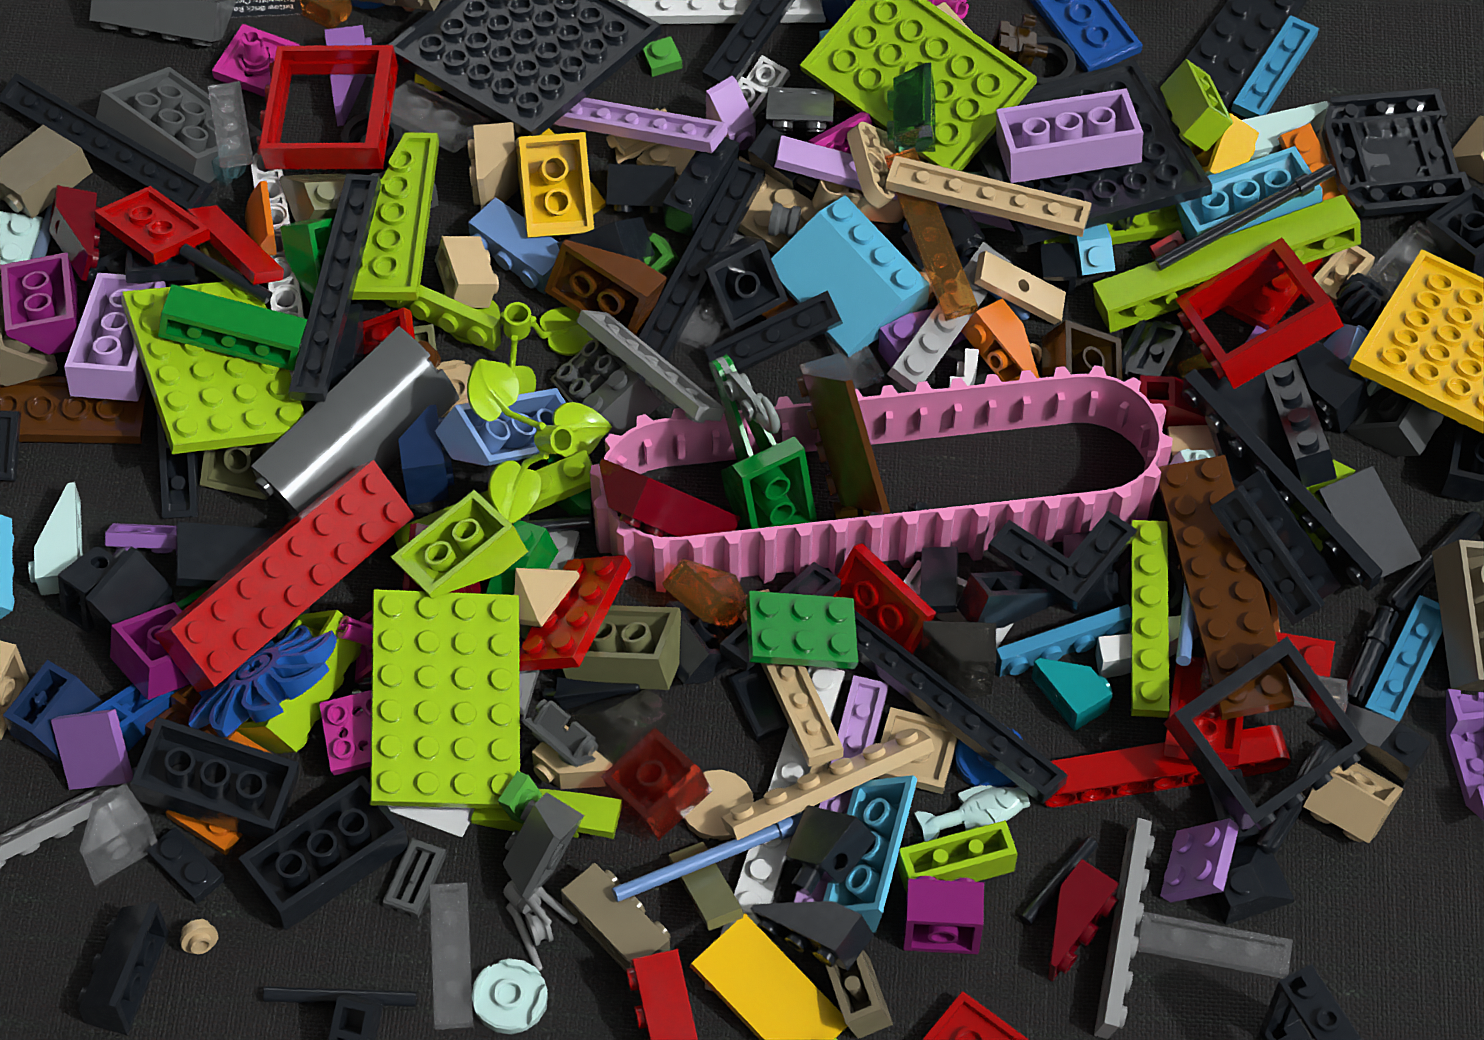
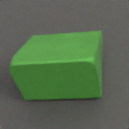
M653 233L649 239L655 255L644 259L645 264L662 274L677 266L681 259L663 237Z

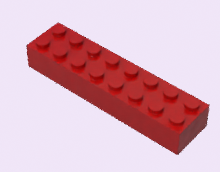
M374 460L359 465L157 631L154 636L197 693L214 688L414 518L415 515Z

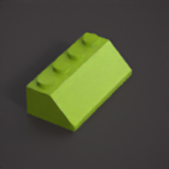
M339 610L300 614L286 634L288 635L299 625L306 626L314 638L331 630L337 637V642L332 654L325 662L330 669L325 676L300 696L292 700L285 699L280 702L279 705L284 711L281 714L259 723H255L250 717L237 728V732L259 746L277 754L297 752L307 743L309 731L315 721L322 717L319 703L328 701L332 693L342 685L344 681L343 675L349 665L359 657L362 651L360 648L362 644L338 637L339 631L344 632L338 630L340 621L344 617Z

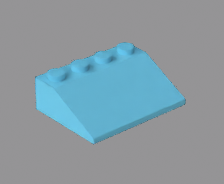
M846 195L820 210L771 258L783 288L798 304L828 290L843 324L824 333L848 358L877 340L881 327L908 313L919 312L928 307L930 283Z

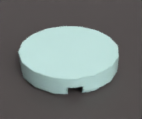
M509 958L500 960L499 963L491 967L489 965L483 969L474 982L472 1001L475 1014L484 1026L497 1033L515 1034L526 1031L538 1023L546 1011L548 992L545 981L536 967L523 960Z

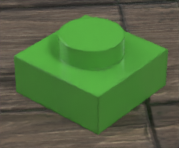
M671 36L653 41L641 50V54L652 77L682 68V59Z
M517 771L498 799V802L511 820L523 824L524 821L520 817L531 800L537 802L542 793L529 775Z

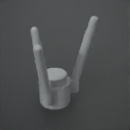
M511 880L503 891L504 896L510 902L506 909L516 923L534 967L541 971L542 964L525 926L521 912L523 914L534 912L544 925L549 926L551 920L540 907L542 899L572 924H576L578 919L546 893L542 886L527 900L521 896Z

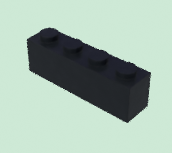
M1294 359L1280 363L1268 369L1264 374L1301 483L1307 488L1336 479L1337 475L1330 448L1297 360Z

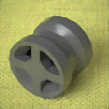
M774 202L770 215L768 235L784 234L788 239H791L799 229L801 207L793 206L792 208H786L781 203Z

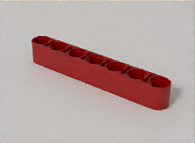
M1267 725L1243 729L1238 766L1225 765L1228 770L1241 768L1243 777L1275 772L1287 767L1291 760L1281 727ZM1165 742L1051 761L1068 774L1066 784L1045 801V805L1052 808L1203 784L1205 782L1190 759L1163 756Z

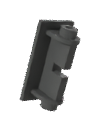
M545 699L541 700L535 708L538 715L522 721L532 730V734L536 739L551 746L558 752L559 758L566 764L578 767L595 761L596 758L592 754L598 748V744L595 742L596 737L576 721L572 722L568 730L564 728L571 716L556 705L555 702H548Z

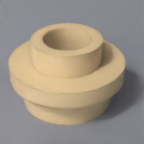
M193 920L187 923L181 931L180 943L182 949L187 953L203 954L209 951L218 941L216 928L210 925L207 920Z

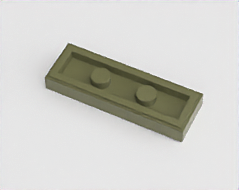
M704 842L669 854L670 862L674 864L708 849ZM716 863L679 877L709 931L744 918L742 907Z

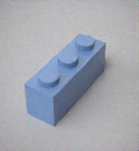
M495 197L468 222L470 236H480L485 250L489 251L490 256L496 260L501 268L504 270L510 269L520 277L526 286L536 288L545 295L546 292L544 290L559 253L557 245L559 242L550 236L527 238L524 217Z

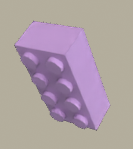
M1127 88L996 109V140L1010 183L1142 162L1143 131Z
M97 273L64 366L70 396L125 401L139 400L146 375L121 303L122 292L166 287L165 281L127 284L125 275Z

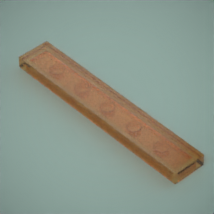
M915 147L885 156L889 171L895 155L920 161ZM895 192L945 321L977 312V302L937 202Z

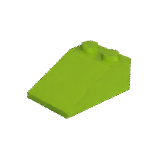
M473 490L392 555L391 558L431 598L500 575L524 556L528 550L515 527L480 494Z

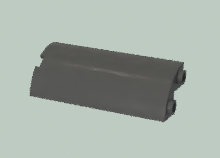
M400 326L327 394L325 402H318L251 466L257 478L254 482L257 488L267 497L274 495L283 502L289 515L286 518L288 523L355 467L374 460L384 473L400 457L398 439L429 405L436 404L438 418H441L460 399L455 387L443 369H436L428 359L431 355Z

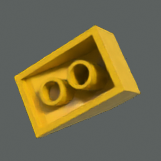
M585 132L518 137L515 146L527 238L583 234L593 230L594 222Z

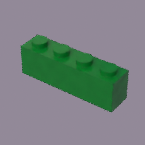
M172 284L161 312L158 337L294 371L307 319Z

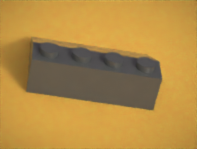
M170 67L102 91L96 114L97 120L207 183H211L256 144L257 136L262 134V131Z

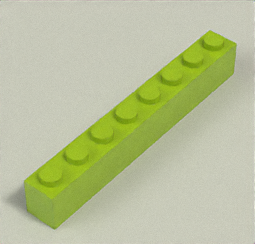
M1344 194L1327 199L1318 204L1262 222L1242 231L1231 233L1162 271L1158 269L1154 261L1093 283L1095 306L1109 332L1112 333L1137 324L1144 319L1146 321L1179 309L1176 298L1281 237L1303 264L1361 244L1360 220Z

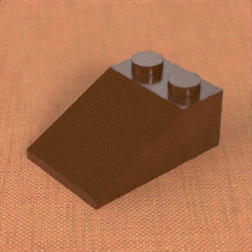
M565 240L562 242L544 291L579 314L581 310L607 312L637 336L643 330L653 312L667 277L639 259Z

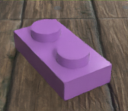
M113 523L105 532V545L114 546L116 550L119 548L128 550L132 546L135 549L151 548V551L154 553H169L176 549V526Z

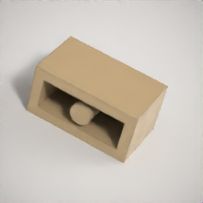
M442 236L435 262L447 297L472 308H489L493 295L498 292L499 280L497 274H493L490 265V253L488 250H485L481 237Z

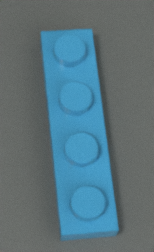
M1290 15L1234 100L1231 111L1248 119L1266 115L1316 39L1319 28Z
M1419 595L1366 704V710L1400 722L1443 632L1439 603Z
M1127 604L996 648L994 667L999 677L1007 674L1018 675L1033 666L1034 661L1039 658L1057 661L1063 655L1075 651L1078 653L1086 652L1097 644L1098 637L1128 634L1131 624V609Z

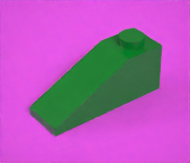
M332 218L302 220L280 226L286 260L311 305L333 226Z
M518 519L514 522L513 526L528 552L503 573L491 577L486 594L514 595L516 568L550 567L558 553V549L546 528Z

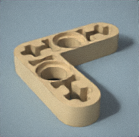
M866 122L858 123L847 133L862 192L867 201L874 207H883L895 196V191L885 189L889 173L887 164L892 165L895 155L925 162L924 158L900 142L894 135Z

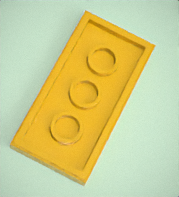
M743 914L744 918L737 920L691 963L690 967L760 1040H834L848 1027L843 1014L746 914Z

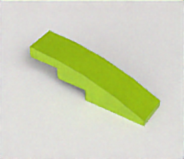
M539 789L542 796L547 792L584 815L573 837L578 838L579 833L614 839L622 808L621 799L585 793ZM474 808L471 818L472 824L513 832L515 830L520 831L524 823L521 824L511 820L504 809Z

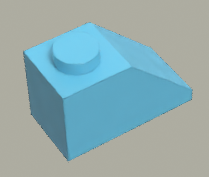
M1107 224L1085 229L1083 237L1069 234L1070 243L1074 244L1077 275L1115 271L1112 241Z

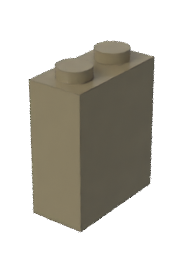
M42 125L0 157V200L5 201L14 212L19 213L21 211L33 219L53 203L57 185L73 188L93 171L81 147Z

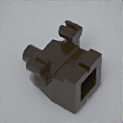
M1023 14L1019 26L1010 25V22L1001 20L992 38L993 47L1023 68L1030 67L1035 57L1045 59L1048 52V46L1037 44V33L1032 32L1030 29L1036 25V16L1030 14Z

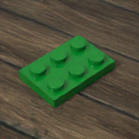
M762 591L748 592L746 596L749 662L855 669L858 664L854 598Z

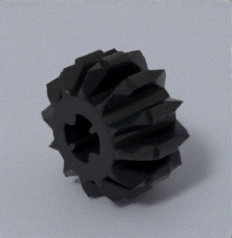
M1358 272L1355 275H1351L1348 280L1346 279L1339 286L1340 289L1336 293V303L1342 308V313L1347 314L1350 317V321L1353 320L1358 325L1365 326L1370 330L1391 299L1388 290L1383 288L1380 282L1374 281L1371 276H1365Z

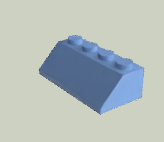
M554 388L519 394L516 402L508 406V408L537 422L553 425L552 416L554 411L566 402L559 390ZM469 403L455 405L435 430L450 457L459 461L488 466L508 460L515 461L530 458L540 452L534 443V435L537 432L536 428L512 419L503 412L496 420L485 421L473 412Z

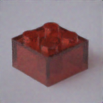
M656 728L650 731L601 776L613 798L621 799L622 806L658 840L713 791L702 770Z

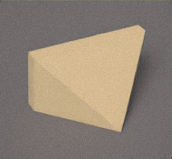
M516 568L514 595H519V624L542 627L579 579V573L572 570L553 568Z

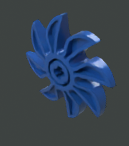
M299 625L276 644L270 640L216 687L199 692L202 698L191 712L188 724L194 729L211 724L219 737H228L250 717L255 723H259L281 714L284 711L279 705L280 702L285 699L292 700L314 686L330 670L325 662L336 646L337 637L331 630L314 638L306 626Z

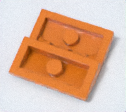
M260 181L247 202L245 212L247 235L270 256L277 255L267 181Z

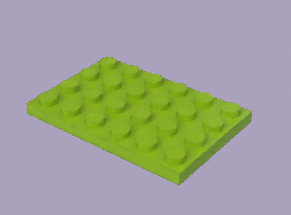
M856 0L800 64L801 71L826 89L834 92L836 96L858 112L868 113L872 122L894 135L900 142L929 163L962 171L996 131V109L1017 106L1037 83L1035 75L928 0Z
M226 281L181 286L266 308L265 303ZM170 287L122 292L121 303L172 454L277 442L305 415L301 401L291 400L289 388L292 377L289 370L158 337L161 312Z
M374 589L372 594L370 805L503 809L498 799L516 772H520L519 595L449 592L431 598L425 591Z

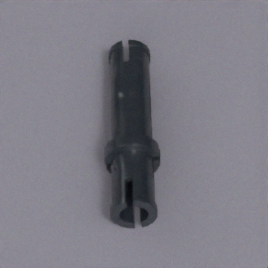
M1388 606L1377 607L1368 631H1364L1361 637V649L1355 659L1345 686L1339 695L1341 700H1345V702L1355 706L1361 705L1383 651H1387L1390 645V633L1399 617L1397 611L1393 612V608Z

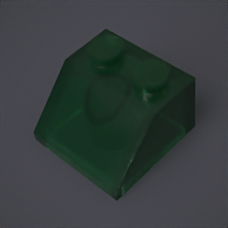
M923 63L894 77L893 90L887 91L888 110H893V121H887L888 141H894L896 153L936 152V89L932 64Z

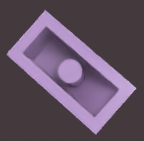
M731 76L706 91V119L725 122L728 132L725 137L739 142V150L747 149L756 140V120L737 80Z

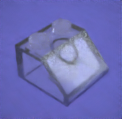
M126 783L118 788L106 790L97 801L93 802L79 852L95 887L148 855L146 850L157 842L149 816Z

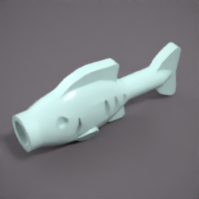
M980 785L959 793V800L962 805L958 810L939 816L917 811L915 812V818L923 831L924 841L927 842L936 839L939 836L940 830L959 824H965V830L967 831L1004 820L1007 821L1022 809L1030 807L1027 792L1021 787Z

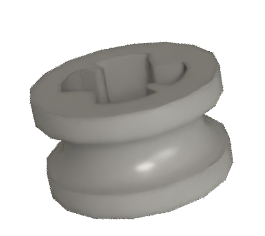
M525 914L526 923L535 946L540 945L543 939L548 941L554 940L550 925H544L536 915Z

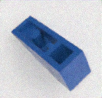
M132 684L90 712L116 709L125 747L128 752L146 734L145 724L165 712L172 705L171 695L183 687L147 700L136 686Z

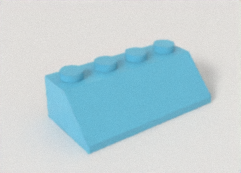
M1293 146L1207 176L1212 183L1211 195L1175 204L1186 239L1190 240L1291 185L1293 183L1292 180L1304 173L1311 174V170L1297 148ZM1315 186V191L1304 197L1299 195L1231 233L1242 231L1262 222L1270 221L1322 202L1321 186Z
M914 775L869 780L854 787L847 814L856 816L876 836V839L843 883L837 885L828 882L823 901H834L861 914L872 933L876 932L884 910L917 783V778Z

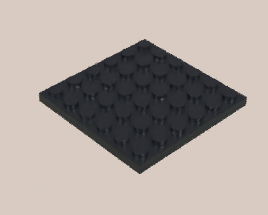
M444 0L434 11L427 13L388 45H393L399 64L498 122H513L514 131L525 137L538 136L546 131L661 34V24L618 0Z
M1135 60L1034 86L1017 105L1127 88L1143 131L1141 163L1012 183L1092 203L1085 229L1212 194L1211 181L1189 146L1180 138V131ZM995 131L974 158L985 177L1010 183L996 140ZM1009 219L1023 246L1068 234Z

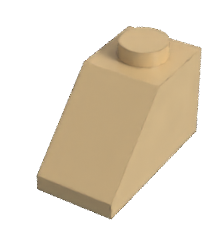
M541 742L532 751L535 774L547 784L552 782L560 789L613 786L617 782L616 764L598 750L592 754L596 758L594 762L578 767L563 762L559 758L558 752L547 743Z

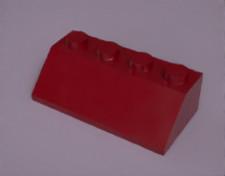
M603 458L601 459L599 466L608 508L622 513L620 521L637 528L643 522L645 523L644 531L659 537H663L665 532L668 533L667 537H683L736 530L741 517Z

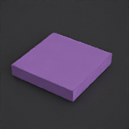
M116 709L58 716L51 720L69 790L125 784L132 781L133 773Z

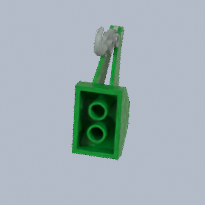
M727 354L710 361V369L718 388L722 406L725 408L724 414L738 462L721 470V475L728 502L734 514L741 517L738 522L741 529L747 530L817 522L805 448L795 436L779 444L776 443L771 433L779 431L780 420L774 406L761 393L755 394L746 374H739L731 358ZM735 400H737L761 451L755 455L753 454Z

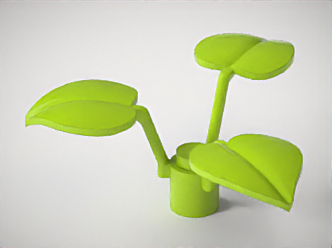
M493 300L489 308H474L499 319L500 327L503 325L505 335L511 339L510 361L507 366L514 371L518 378L519 394L531 393L536 390L534 371L527 366H515L518 340L527 337L531 327L541 339L548 338V345L551 350L565 356L576 355L588 341L593 340L587 335L588 331L577 323L580 314L570 307H559L545 312L540 318V326L536 322V317L531 316L530 308L521 302L509 304L501 314L498 305ZM451 333L460 342L473 344L471 341Z
M479 359L474 363L467 381V398L473 412L485 421H494L503 412L506 416L537 429L534 435V443L540 452L524 460L521 466L512 460L500 463L492 471L488 482L489 496L495 509L510 523H514L517 519L520 520L536 503L541 491V477L536 471L528 469L531 464L541 459H548L550 454H560L564 458L583 450L590 454L601 439L612 429V426L597 411L577 402H568L560 405L553 413V425H545L544 422H537L511 411L508 406L513 405L519 395V381L516 374L510 367L501 362Z

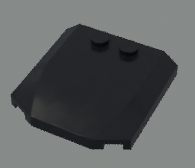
M1439 88L1336 96L1330 99L1321 135L1329 162L1336 171L1334 179L1337 189L1342 195L1344 194L1348 202L1361 216L1438 210L1471 188L1466 172H1459L1443 123L1448 115Z

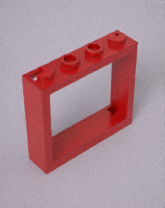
M393 45L277 46L275 60L269 65L271 83L265 87L267 106L266 110H262L260 115L262 134L256 138L258 144L257 155L262 156L265 168L383 169L398 73V63ZM302 74H376L365 143H280L291 76Z
M1282 237L1175 299L1181 309V312L1176 315L1183 327L1188 331L1197 348L1199 347L1208 364L1212 366L1217 377L1221 379L1225 376L1233 389L1344 326L1331 299ZM1286 272L1310 306L1226 354L1203 322V319Z

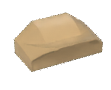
M1357 245L1323 257L1322 268L1314 276V279L1331 301H1333L1334 307H1337L1336 293L1340 289L1339 286L1357 272L1366 276L1374 263L1375 257Z

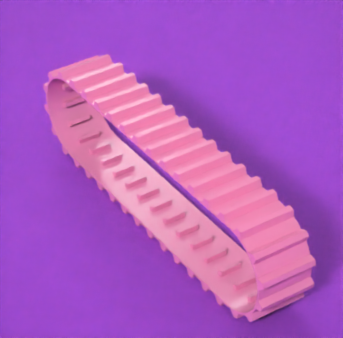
M1065 366L1056 367L1054 377L1036 378L1031 370L1021 372L1019 380L1001 382L996 374H989L986 377L985 384L967 386L962 378H953L950 388L932 389L928 382L924 381L918 382L916 391L897 393L892 385L883 386L881 395L863 397L859 390L855 389L871 445L1067 423H1091L1114 430L1133 443L1145 460L1144 472L1135 480L1123 486L1101 491L693 536L659 537L643 533L620 521L617 512L608 508L600 466L596 464L592 465L590 470L596 546L599 553L627 556L632 566L624 580L638 576L644 580L652 581L656 592L664 593L670 584L689 583L694 592L703 591L706 581L721 579L725 580L729 588L739 586L741 577L757 575L760 576L764 584L774 582L776 573L794 571L796 576H798L813 562L823 568H829L832 574L837 576L853 546L863 543L882 562L898 560L903 568H912L915 558L922 557V548L957 546L958 553L967 552L973 561L982 560L984 550L988 549L991 540L1008 520H1011L1052 547L1054 542H1063V536L1091 531L1107 511H1110L1130 525L1132 520L1148 521L1152 517L1156 494L1160 492L1158 485L1161 471L1158 467L1168 465L1173 438L1162 433L1166 415L1164 405L1151 404L1146 396L1139 392L1141 381L1133 377L1123 382L1117 378L1106 376L1103 366H1094L1089 374L1072 375ZM788 396L779 397L774 408L780 420V429L777 433H771L776 443L779 444L795 436L805 448V452L817 451L815 443L821 441L818 429L811 431L805 411L812 409L811 404L793 405ZM674 408L671 418L654 421L646 414L637 416L636 427L628 430L622 436L609 434L605 439L606 455L604 459L639 474L663 467L736 460L737 458L725 414H723L721 421L705 420L704 423H697L688 419L685 416L686 412L681 408ZM738 410L753 454L755 455L761 451L742 411Z

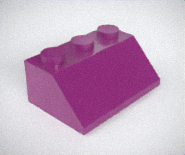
M68 252L0 265L6 335L47 354L70 351L80 324L77 285Z

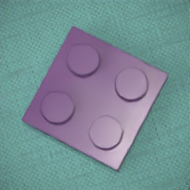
M1229 818L1178 830L1172 843V851L1167 870L1164 874L1160 896L1171 903L1223 892L1239 830L1237 823Z

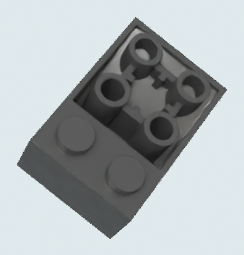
M768 87L766 124L771 125L784 136H793V131H806V137L814 138L832 128L834 92L828 89Z
M593 339L588 341L582 350L568 363L563 364L550 380L569 402L581 403L594 409L611 424L612 429L602 438L605 442L609 434L622 436L628 430L636 427L637 416L643 414L649 416L663 402L636 372L629 370L625 366L626 362L620 357L608 353L607 347L602 342Z

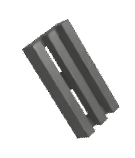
M411 838L383 900L384 908L391 910V907H393L399 913L405 914L407 912L411 914V917L418 919L446 858V849ZM417 850L423 851L401 900L396 899ZM431 854H433L435 856L432 860V863L423 880V883L419 889V892L415 898L414 903L411 904L410 900L415 892V889L424 872Z

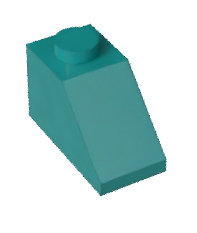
M1044 658L1034 661L1031 678L1073 731H1076L1109 710L1112 698L1111 686L1103 676H1098L1090 666Z

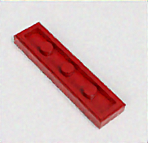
M217 205L187 209L189 214L209 227L211 239L208 241L253 285L283 280L284 269Z

